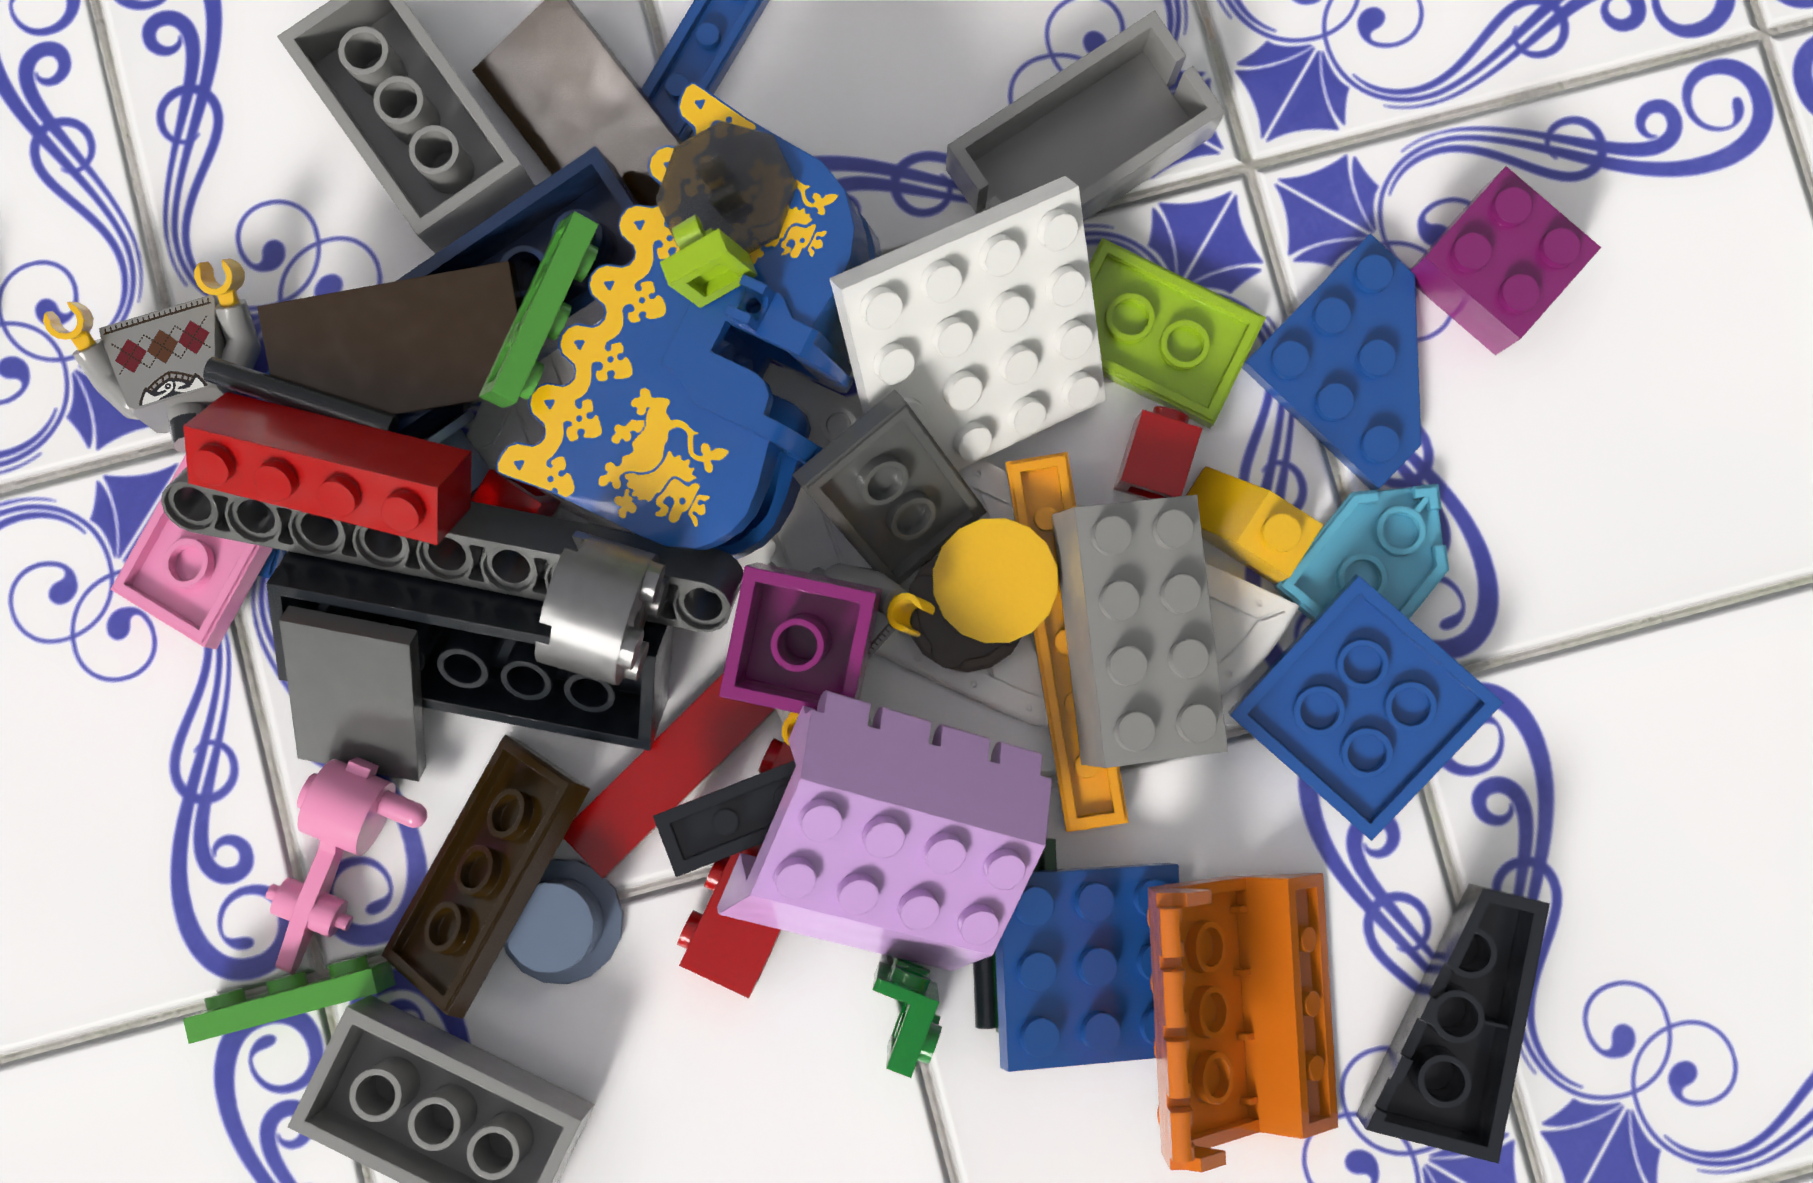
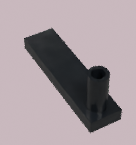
M790 761L653 815L675 876H681L762 844L796 767L795 761Z

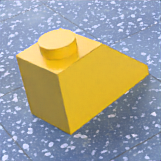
M1207 466L1202 469L1186 496L1197 495L1202 538L1272 584L1291 577L1323 527L1322 523L1272 491Z

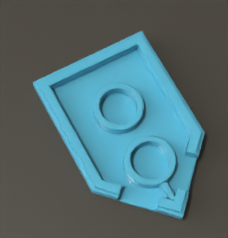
M1439 484L1379 491L1351 492L1319 531L1291 577L1278 582L1274 588L1284 599L1299 605L1298 610L1313 621L1352 577L1357 574L1410 619L1449 571L1446 545H1443L1439 509H1441Z

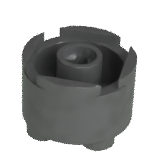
M576 531L572 537L579 551L564 548L545 596L539 623L552 626L549 645L536 641L535 659L540 663L614 685H619L624 677L637 681L642 672L649 648V642L643 641V629L647 616L658 618L667 596L669 579L664 578L666 565L659 563V556L657 554Z

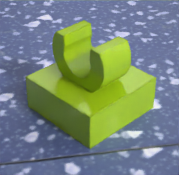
M696 215L672 228L673 236L680 250L660 261L668 285L699 308L741 286L739 282L743 274L752 278L758 276L747 251L719 228L716 230L710 228L704 231L702 223Z

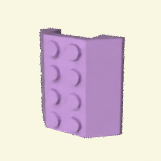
M825 690L819 699L817 711L813 708L802 706L788 739L796 764L794 772L757 857L743 853L739 854L717 906L718 914L950 971L992 956L1046 846L1052 779L1040 775L1042 754L999 741L993 748L991 761H988L990 738L943 724L937 727L932 744H929L931 721L885 707L878 708L872 727L868 726L870 703Z

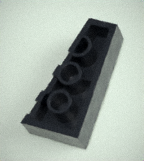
M1468 884L1356 1114L1366 1130L1499 1164L1550 903L1531 897Z

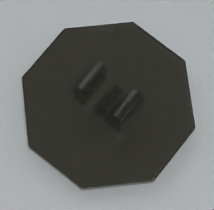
M720 121L674 147L656 197V202L672 236V228L696 215L699 217L704 231L710 228L714 230L719 228L750 254L779 238L798 183L773 135Z

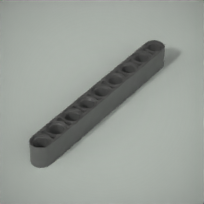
M187 467L165 488L161 498L163 510L168 518L178 527L193 533L539 601L545 600L552 575L564 548L579 551L572 535L576 531H581L657 554L659 556V563L666 565L664 578L669 579V588L659 617L656 618L648 615L646 622L697 632H713L721 629L728 622L739 594L743 577V569L738 560L731 554L719 549L668 548L632 532L471 501V508L438 545L188 484ZM704 588H707V589H709V590H712V591L715 592V593L709 592V591L705 590Z

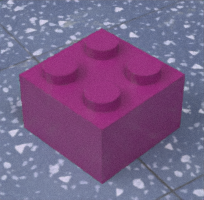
M1505 166L1479 191L1414 264L1410 271L1415 274V287L1489 351L1497 355L1519 341L1601 247Z
M758 562L746 565L744 567L719 697L798 714L802 706L810 707L817 711L819 699L825 690L860 700L882 588Z

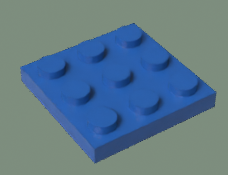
M1355 574L1228 713L1372 841L1504 702L1364 579Z
M1153 863L1033 871L995 949L1000 1068L1013 1072L1156 1058L1154 1054V1002L1150 984L1152 974L1150 928L1147 921L1149 907L1148 887L1179 883L1178 864Z

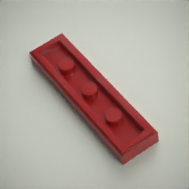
M722 674L654 740L650 751L644 750L572 821L563 839L602 879L607 877L657 828L653 815L680 805L775 711V708L719 697L723 678Z

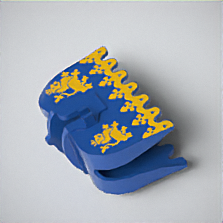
M691 82L684 87L679 97L677 108L682 120L693 128V140L684 147L671 145L659 147L652 153L648 162L650 176L663 187V200L653 207L633 205L626 208L620 215L618 229L620 235L633 246V259L624 266L604 264L597 267L590 275L589 291L591 296L603 306V319L593 326L575 323L568 326L561 333L558 343L561 355L573 365L575 371L573 379L565 385L544 383L535 388L530 396L528 405L531 414L543 424L544 436L539 443L534 445L520 442L508 445L496 462V470L501 475L551 492L561 499L572 502L665 547L695 550L714 548L731 554L735 559H740L765 546L781 530L794 508L801 485L792 474L824 449L809 440L811 426L808 416L793 403L772 394L770 385L763 380V377L771 361H774L837 392L847 393L853 383V380L849 377L852 367L848 362L850 359L830 278L882 256V251L875 232L859 213L857 206L846 190L821 160L746 118L702 86ZM693 215L699 217L704 231L710 228L714 230L719 228L747 251L758 275L752 278L743 274L739 282L741 286L702 308H699L668 285L660 265V261L680 250L673 236L672 228Z

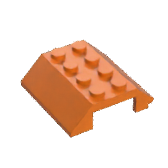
M1323 873L1224 876L1148 887L1149 907L1147 921L1150 928L1152 963L1150 984L1154 1002V1054L1157 1061L1159 1100L1157 1118L1160 1125L1161 1153L1169 1169L1202 1173L1226 1165V1151L1213 1149L1212 1147L1259 1132L1305 1139L1338 1128Z

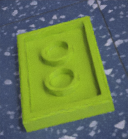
M1102 238L1089 263L1103 376L1164 407L1181 411L1187 414L1189 419L1210 429L1214 425L1266 317Z

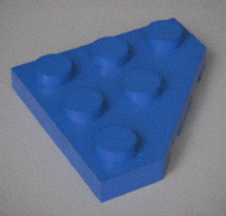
M1371 233L1242 366L1243 370L1370 490L1380 489L1421 446L1415 274Z

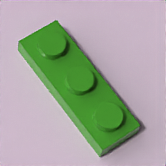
M576 211L559 222L478 397L501 408L516 404L519 397L528 400L533 394L544 370V364L536 361L546 338L553 341L557 339L570 315L571 305L563 301L573 279L580 283L585 279L597 256L598 247L590 244L599 224Z
M361 955L328 965L329 977L308 982L306 972L302 971L267 981L268 993L246 999L243 987L204 998L206 1010L183 1019L188 1044L377 994L396 985L392 966L388 961L369 966L367 955Z

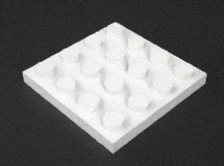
M1066 176L830 278L863 415L895 389L908 403L957 471L1106 401L1079 186Z

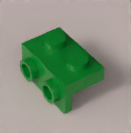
M895 957L892 966L879 961L874 974L872 990L903 1002L887 1045L886 1069L911 1078L917 1061L929 1064L935 1051L942 1026L939 1025L941 1016L935 1014L940 1001L937 983L931 981L928 977L929 969L912 961Z

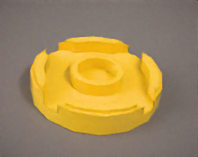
M1007 518L980 519L959 528L941 547L933 568V595L943 617L962 635L983 643H1010L1032 633L1050 614L1058 593V567L1048 544L1030 527Z

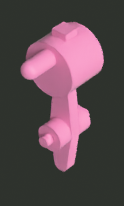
M359 757L349 760L348 764L332 759L322 767L318 774L313 773L309 776L299 793L297 807L300 808L297 823L298 830L319 839L320 842L304 883L288 877L280 886L274 883L271 884L266 892L265 897L272 900L270 913L289 921L275 965L278 969L290 974H294L297 971L314 932L331 938L338 929L347 931L350 928L353 916L346 914L348 901L329 894L344 850L357 856L365 854L376 841L387 818L411 828L420 827L427 820L428 813L422 804L396 794V786L393 782L376 776L379 767L376 764Z

